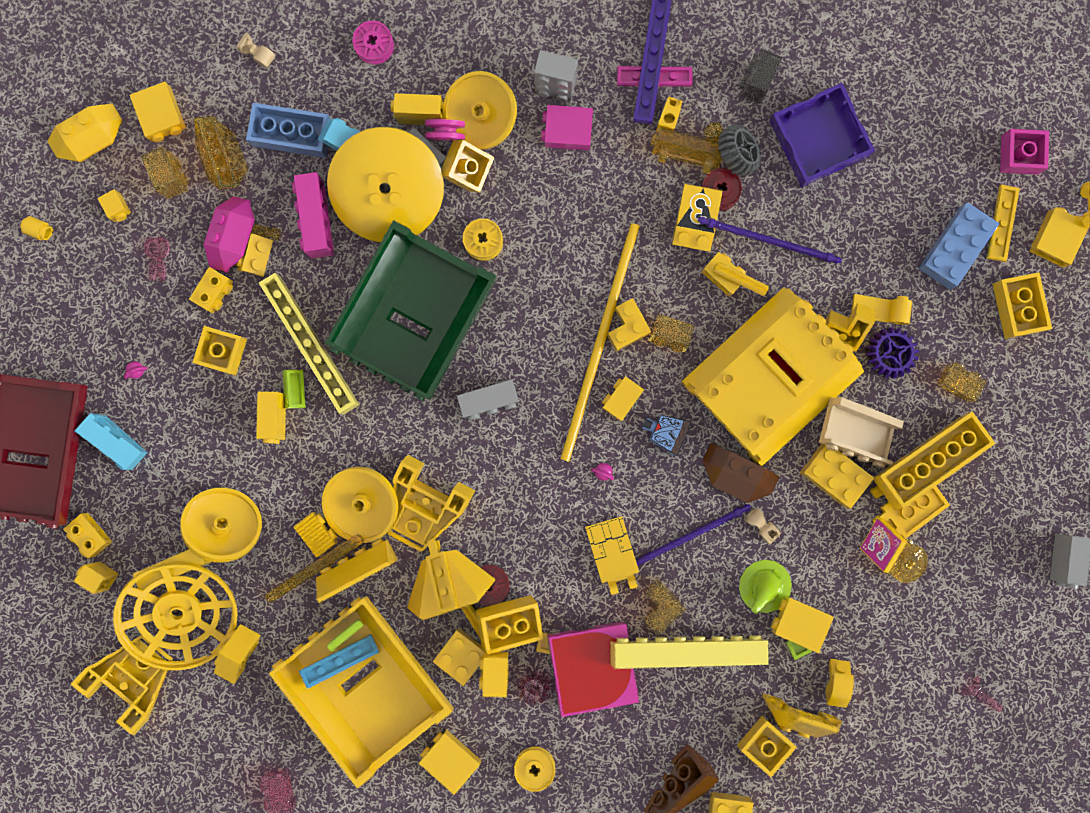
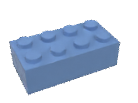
M252 103L246 140L252 147L326 158L328 146L319 141L318 138L328 119L331 118L328 114Z
M965 203L959 207L918 269L949 290L957 287L1000 223L970 203Z

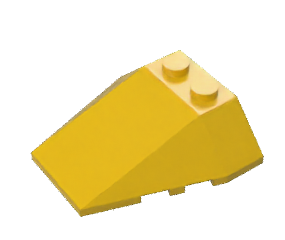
M763 693L762 697L780 729L791 732V730L797 731L798 735L805 738L810 736L817 738L838 733L842 720L838 717L820 711L818 716L790 707L781 698Z

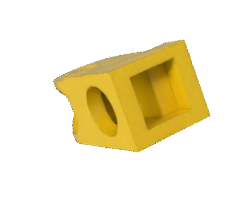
M668 96L656 132L672 137L680 114L682 100Z

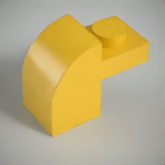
M830 659V680L826 685V705L846 708L851 700L854 687V675H851L850 662Z

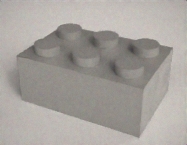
M540 50L534 71L535 92L544 98L552 96L556 97V100L560 102L571 101L577 80L578 59Z

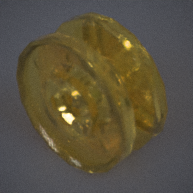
M905 539L907 543L888 574L899 582L910 583L916 581L926 571L928 556L924 549L911 540Z

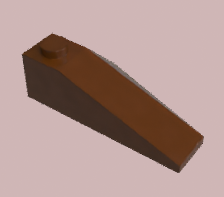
M687 744L674 756L671 763L675 766L669 775L664 774L662 779L665 782L662 789L655 790L644 812L677 813L705 794L720 779L710 763L691 745Z

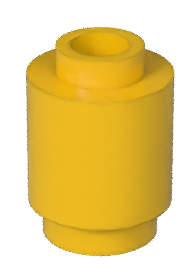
M32 216L24 218L20 224L23 234L40 241H46L52 235L53 229L48 223Z

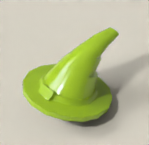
M761 560L754 562L745 569L740 578L739 591L742 600L751 608L752 612L756 614L758 612L768 613L778 610L781 600L785 599L786 596H790L792 583L789 573L782 565L771 560Z

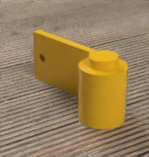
M858 294L853 295L851 313L857 303L876 310L875 321L898 325L910 324L912 301L909 300V297L897 296V299L887 300Z

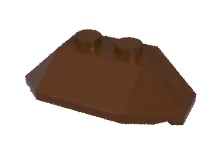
M710 443L702 459L711 485L745 503L772 494L779 479L778 475L712 443Z

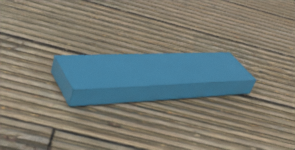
M369 635L305 667L299 673L308 689L379 653V650L372 635Z

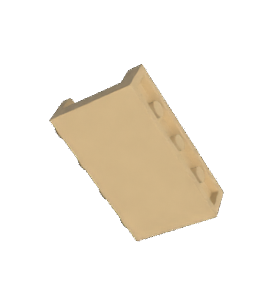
M843 397L830 398L819 443L826 445V449L842 451V455L849 457L854 455L859 461L873 462V466L878 468L892 466L893 461L887 460L894 429H902L904 421Z

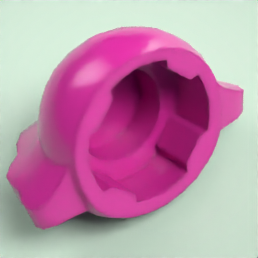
M130 362L126 366L124 378L137 379L148 368L140 362Z
M600 463L596 468L591 469V472H594L600 480H614L612 467L607 463Z

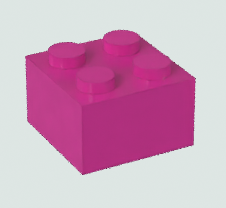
M1010 129L1001 136L1000 173L1038 175L1048 169L1049 131Z

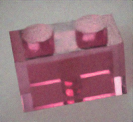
M289 768L265 773L260 780V789L265 795V811H268V813H291L295 809L296 804Z

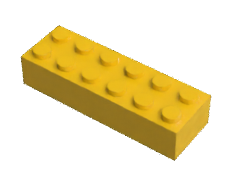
M969 412L960 416L894 462L892 466L887 467L874 476L873 480L894 510L904 509L996 443L975 414Z

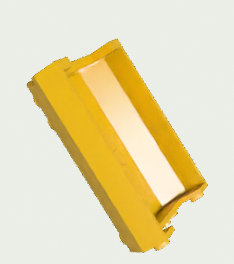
M785 287L777 292L680 382L693 396H696L745 448L749 457L760 466H763L826 408L830 398L839 396L864 372L862 365L852 353L854 351L852 347L839 339L840 335L833 328L830 329L825 324L826 320L820 314L816 315L814 313L812 305L807 300L803 301ZM773 349L803 379L797 386L767 355Z
M360 596L350 603L352 608L349 609L347 606L338 613L340 617L336 621L333 619L323 625L325 629L321 633L316 631L309 636V642L306 645L299 644L292 650L294 654L285 661L280 659L272 666L274 670L269 673L356 788L370 779L378 768L434 723L437 725L454 709L367 596L363 599ZM361 620L364 625L331 652L327 647L328 644L354 622ZM372 635L379 653L308 689L306 688L299 673L300 670ZM374 659L378 667L346 692L341 685Z

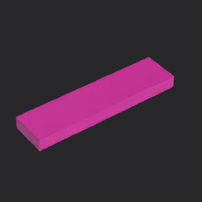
M617 66V86H639L642 66ZM661 67L658 86L692 87V67Z

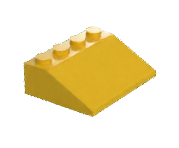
M381 538L371 544L372 548L367 551L365 548H362L355 552L354 558L349 560L346 557L337 562L339 566L333 569L329 566L321 570V575L316 577L318 603L396 562L398 558L389 541H383Z

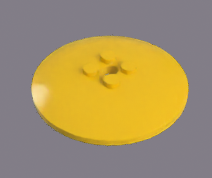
M374 127L358 132L340 146L329 167L327 188L330 202L339 219L357 235L381 243L393 220L411 229L415 235L424 231L435 219L441 207L444 181L435 155L419 138L397 128ZM380 184H389L391 190L388 193L382 192Z

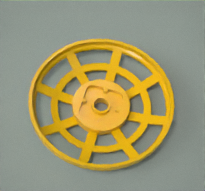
M172 562L150 567L137 574L125 585L115 605L113 623L119 642L138 661L163 670H185L201 666L217 656L216 653L221 644L225 645L230 632L236 629L238 611L232 591L218 575L199 565ZM169 568H187L199 571L202 574L197 579L187 576H172ZM157 570L161 571L163 578L152 582L144 590L132 587L143 576ZM209 577L216 580L224 588L229 600H217L213 591L204 584ZM174 581L192 583V586L188 591L176 590ZM164 583L168 591L160 597L149 593L155 587ZM201 588L208 594L211 601L200 603L194 595ZM126 594L138 597L134 607V618L122 622L121 607ZM143 600L153 603L152 613L141 616L140 610ZM220 608H231V623L227 633L224 635L216 629ZM178 609L183 614L175 616L172 614V611ZM214 609L211 624L201 619L202 610ZM154 622L155 626L159 629L155 637L147 631L143 623ZM136 626L141 635L151 642L146 651L142 652L129 640L124 630ZM196 627L205 631L199 637L189 641L188 633ZM166 634L179 635L181 643L166 642L162 639ZM210 635L220 641L219 645L210 652L212 653L210 656L207 657L205 655L201 658L193 659L191 647L202 643ZM158 646L170 650L183 649L185 660L167 661L152 657Z

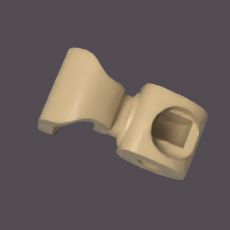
M247 32L236 46L241 53L254 55L253 60L265 68H268L276 56L265 46L258 47L256 44H253Z
M756 507L743 519L746 523L756 526L759 529L758 534L769 545L781 534L771 522L766 523L763 512Z

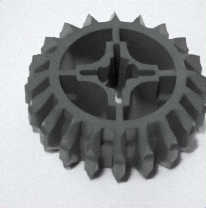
M741 124L731 125L724 129L721 135L718 136L719 141L717 143L720 146L718 148L721 152L720 157L723 158V163H726L727 169H731L732 173H736L737 176H747L755 172L761 164L760 159L762 158L759 154L761 152L758 148L759 144L756 143V138L752 136V132H748V128L743 127Z

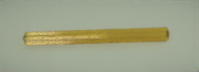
M356 534L265 594L266 600L269 603L274 602L364 542L363 537L360 534Z

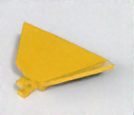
M432 539L427 541L430 556L425 557L426 559L421 561L407 608L420 619L426 620L477 603L496 579L458 550L440 552V541Z

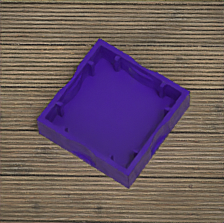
M843 83L824 90L807 101L799 102L774 113L769 120L801 188L869 157L875 151L864 126L859 122L855 114L854 106Z

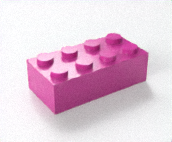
M317 172L294 175L295 182H292V189L297 196V201L294 204L300 220H297L299 232L301 231L302 239H300L301 250H304L312 259L334 256L325 183Z

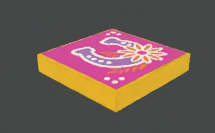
M877 517L860 549L884 573H889L907 541L882 517Z

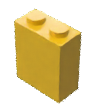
M166 82L130 94L143 133L151 142H160L164 140L165 136L170 134L173 136L178 135L183 129H186L172 89Z
M394 93V100H391V112H393L398 124L425 125V120L443 119V101L441 95Z
M1055 207L1047 212L1029 252L1063 268L1072 265L1088 231V227L1082 224V217L1071 215L1064 208Z
M258 392L257 439H263V443L280 444V440H285L286 409L284 394L279 392Z
M786 596L779 604L778 610L780 612L778 617H775L772 621L771 628L773 629L771 632L819 653L834 617Z
M446 729L443 733L440 731L432 741L435 743L430 748L427 746L421 752L420 756L422 758L419 764L455 795L480 766L481 759Z

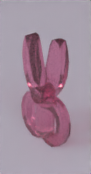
M149 237L144 243L145 254L152 258L149 265V278L152 282L155 281L157 272L161 281L165 279V265L161 258L167 256L170 247L168 241L163 237ZM153 241V253H150L149 244ZM161 242H164L165 246L163 253H161Z

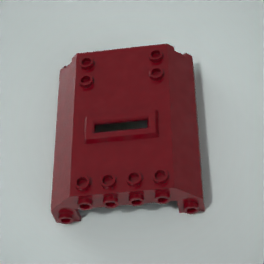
M0 374V519L10 520V517H14L18 522L35 520V524L45 525L47 528H58V525H66L80 435L75 430L83 421L87 385ZM8 452L48 457L47 466L7 461Z

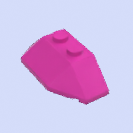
M233 196L215 208L204 241V248L210 268L227 273L230 267L243 257L255 221L249 200Z

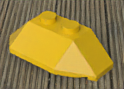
M112 103L89 106L56 125L47 142L57 158L82 162L113 144L122 123V118Z

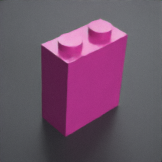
M547 105V111H543V123H546V130H542L541 141H545V147L590 150L593 108Z

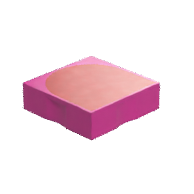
M623 621L597 625L586 630H569L547 634L550 659L555 674L558 709L562 717L639 703L634 669L614 668L611 666V641H617V638H628L627 626Z

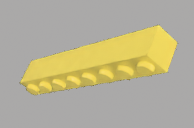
M274 273L259 282L339 414L344 415L359 406L360 404L282 278Z
M732 635L731 639H724V636H712V639H705L704 636H693V640H686V637L678 636L674 637V640H667V637H655V640L648 641L646 637H637L636 641H629V638H617V641H611V666L614 668L768 665V641L762 639L761 635H749V638L745 639L740 635Z

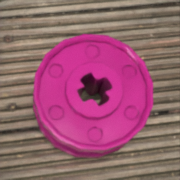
M367 21L359 25L353 33L352 42L359 58L367 64L377 65L384 63L393 53V38L389 29L384 24L378 21ZM375 40L376 44L372 45L371 41Z
M449 119L425 120V126L434 128V132L425 133V139L437 141L465 140V134L456 132V129L465 128L464 121Z

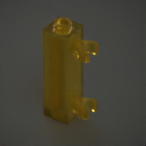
M658 127L657 135H652L650 145L653 146L652 154L659 155L658 162L666 163V158L703 166L702 173L710 174L711 169H717L720 166L722 157H720L721 152L718 150L720 146L717 141Z

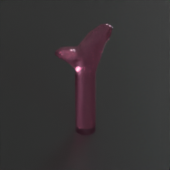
M979 676L974 679L972 686L964 689L961 695L979 697L997 712L1003 709L1001 704L982 691Z

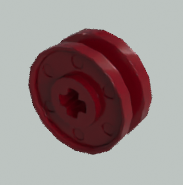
M717 168L708 173L701 187L716 190L721 186L724 187L719 211H726L732 208L740 198L742 182L736 173L733 174L731 170Z
M487 564L481 566L480 568L496 580L493 582V590L488 589L477 603L482 606L499 604L505 599L509 591L510 582L508 575L502 568L496 565Z

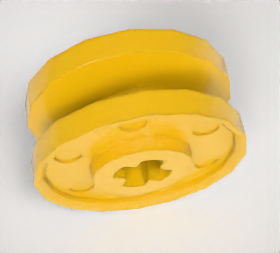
M479 218L466 226L463 232V243L467 253L472 258L478 261H488L494 259L500 253L503 247V236L500 227L495 222ZM485 236L487 241L480 243L479 238H484Z
M532 746L524 749L518 755L514 766V775L518 784L528 791L535 792L546 789L552 783L555 776V761L546 749ZM532 765H535L536 768H540L538 769V772L534 773V770H530L532 769Z

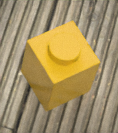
M115 189L98 198L105 214L114 222L125 220L127 215L131 213L122 194Z

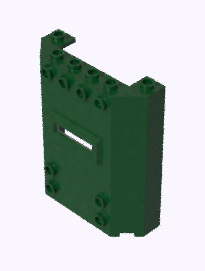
M393 220L325 343L330 346V351L338 355L342 352L349 356V361L358 366L360 363L366 365V370L374 375L377 372L384 375L382 379L391 384L394 381L401 384L399 388L405 392L410 393L412 390L415 392L414 396L422 401L425 398L431 400L494 286L497 277L480 266L476 268L413 234L411 229ZM396 312L429 330L427 337L424 338L391 320L393 313Z

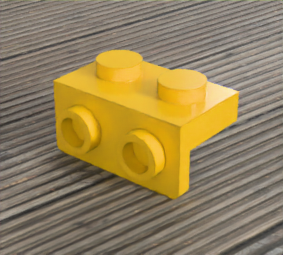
M250 233L244 255L236 263V266H238L237 271H244L264 277L273 240Z

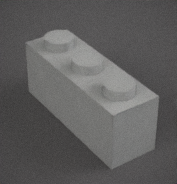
M513 380L457 395L463 418H468L469 421L480 418L479 414L487 413V416L498 413L497 409L505 407V410L515 408L516 403H519Z

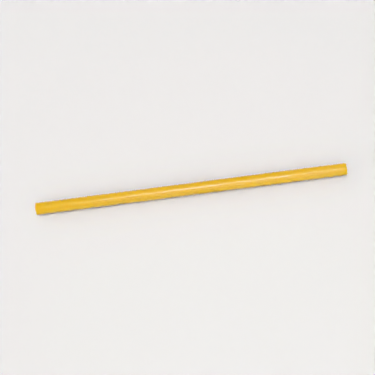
M634 223L630 224L562 451L561 460L569 462L640 227Z

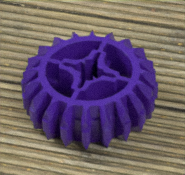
M889 327L887 330L881 329L880 333H875V338L869 339L872 345L866 346V349L871 350V352L865 355L872 358L867 361L868 364L874 363L871 370L878 368L877 375L884 373V378L891 376L892 379H896L897 375L904 377V373H910V368L916 366L913 361L919 359L917 356H914V354L919 353L918 349L914 350L917 342H911L914 336L906 337L908 331L901 333L900 328L894 330L893 327ZM891 338L899 340L903 346H897L894 341H891ZM882 341H884V352L879 355V347ZM892 350H899L893 356H885L886 354H889ZM906 351L905 361L901 365V354ZM886 359L890 361L894 368L886 366L881 360Z

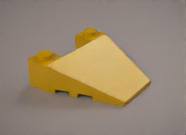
M407 455L401 461L393 478V488L398 500V514L394 525L388 531V535L422 552L428 547L427 541L436 539L463 514L475 490L458 482L450 496L443 494L417 480L425 463ZM393 529V530H395V531H397V532H399V533L405 535L406 537H408V538H410V539H412V540L418 542L419 544L423 545V547H421V546H419V545H417V544L411 542L410 540H408V539H406V538H404V537L398 535L397 533H395V532H393V531H391V530Z
M142 635L131 641L142 652H145L148 646L141 639L148 644L151 643ZM122 646L97 663L85 668L70 685L89 699L103 684L109 687L130 705L116 722L131 735H135L148 721L168 670L143 664L132 657ZM157 647L156 651L163 655L167 660H173V658L170 657L166 652H164L160 647ZM156 652L153 653L152 657L164 660Z

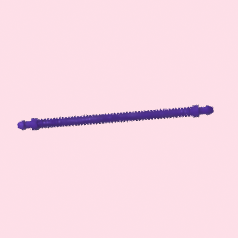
M698 217L697 220L700 224H706L709 228H717L811 257L813 256L828 263L831 261L835 264L842 262L839 256L835 257L832 253L821 252L768 235L759 234L716 221L713 218Z
M745 504L741 508L737 507L733 512L731 511V513L729 512L711 521V523L709 522V524L707 523L689 532V534L687 533V535L685 534V536L683 535L665 544V546L663 545V547L661 546L643 555V557L641 556V558H636L637 566L724 524V522L726 523V521L728 522L735 517L743 516L742 513L750 511L751 505Z

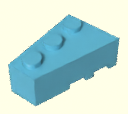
M339 118L328 119L318 140L338 151L346 140L360 131L348 127L346 122Z
M90 413L75 430V432L98 448L105 456L115 461L116 466L122 470H133L147 454L139 444L106 415Z

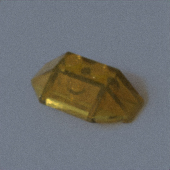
M214 116L196 117L194 119L195 144L208 181L219 190L237 188L248 167L236 134L217 121L218 119Z

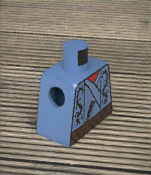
M659 415L656 422L646 418L642 429L652 432L649 438L651 442L670 454L677 456L691 422Z

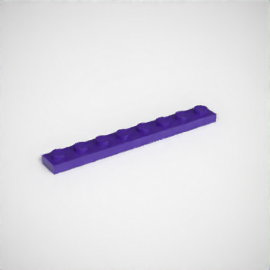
M652 0L633 119L636 123L653 124L672 0Z

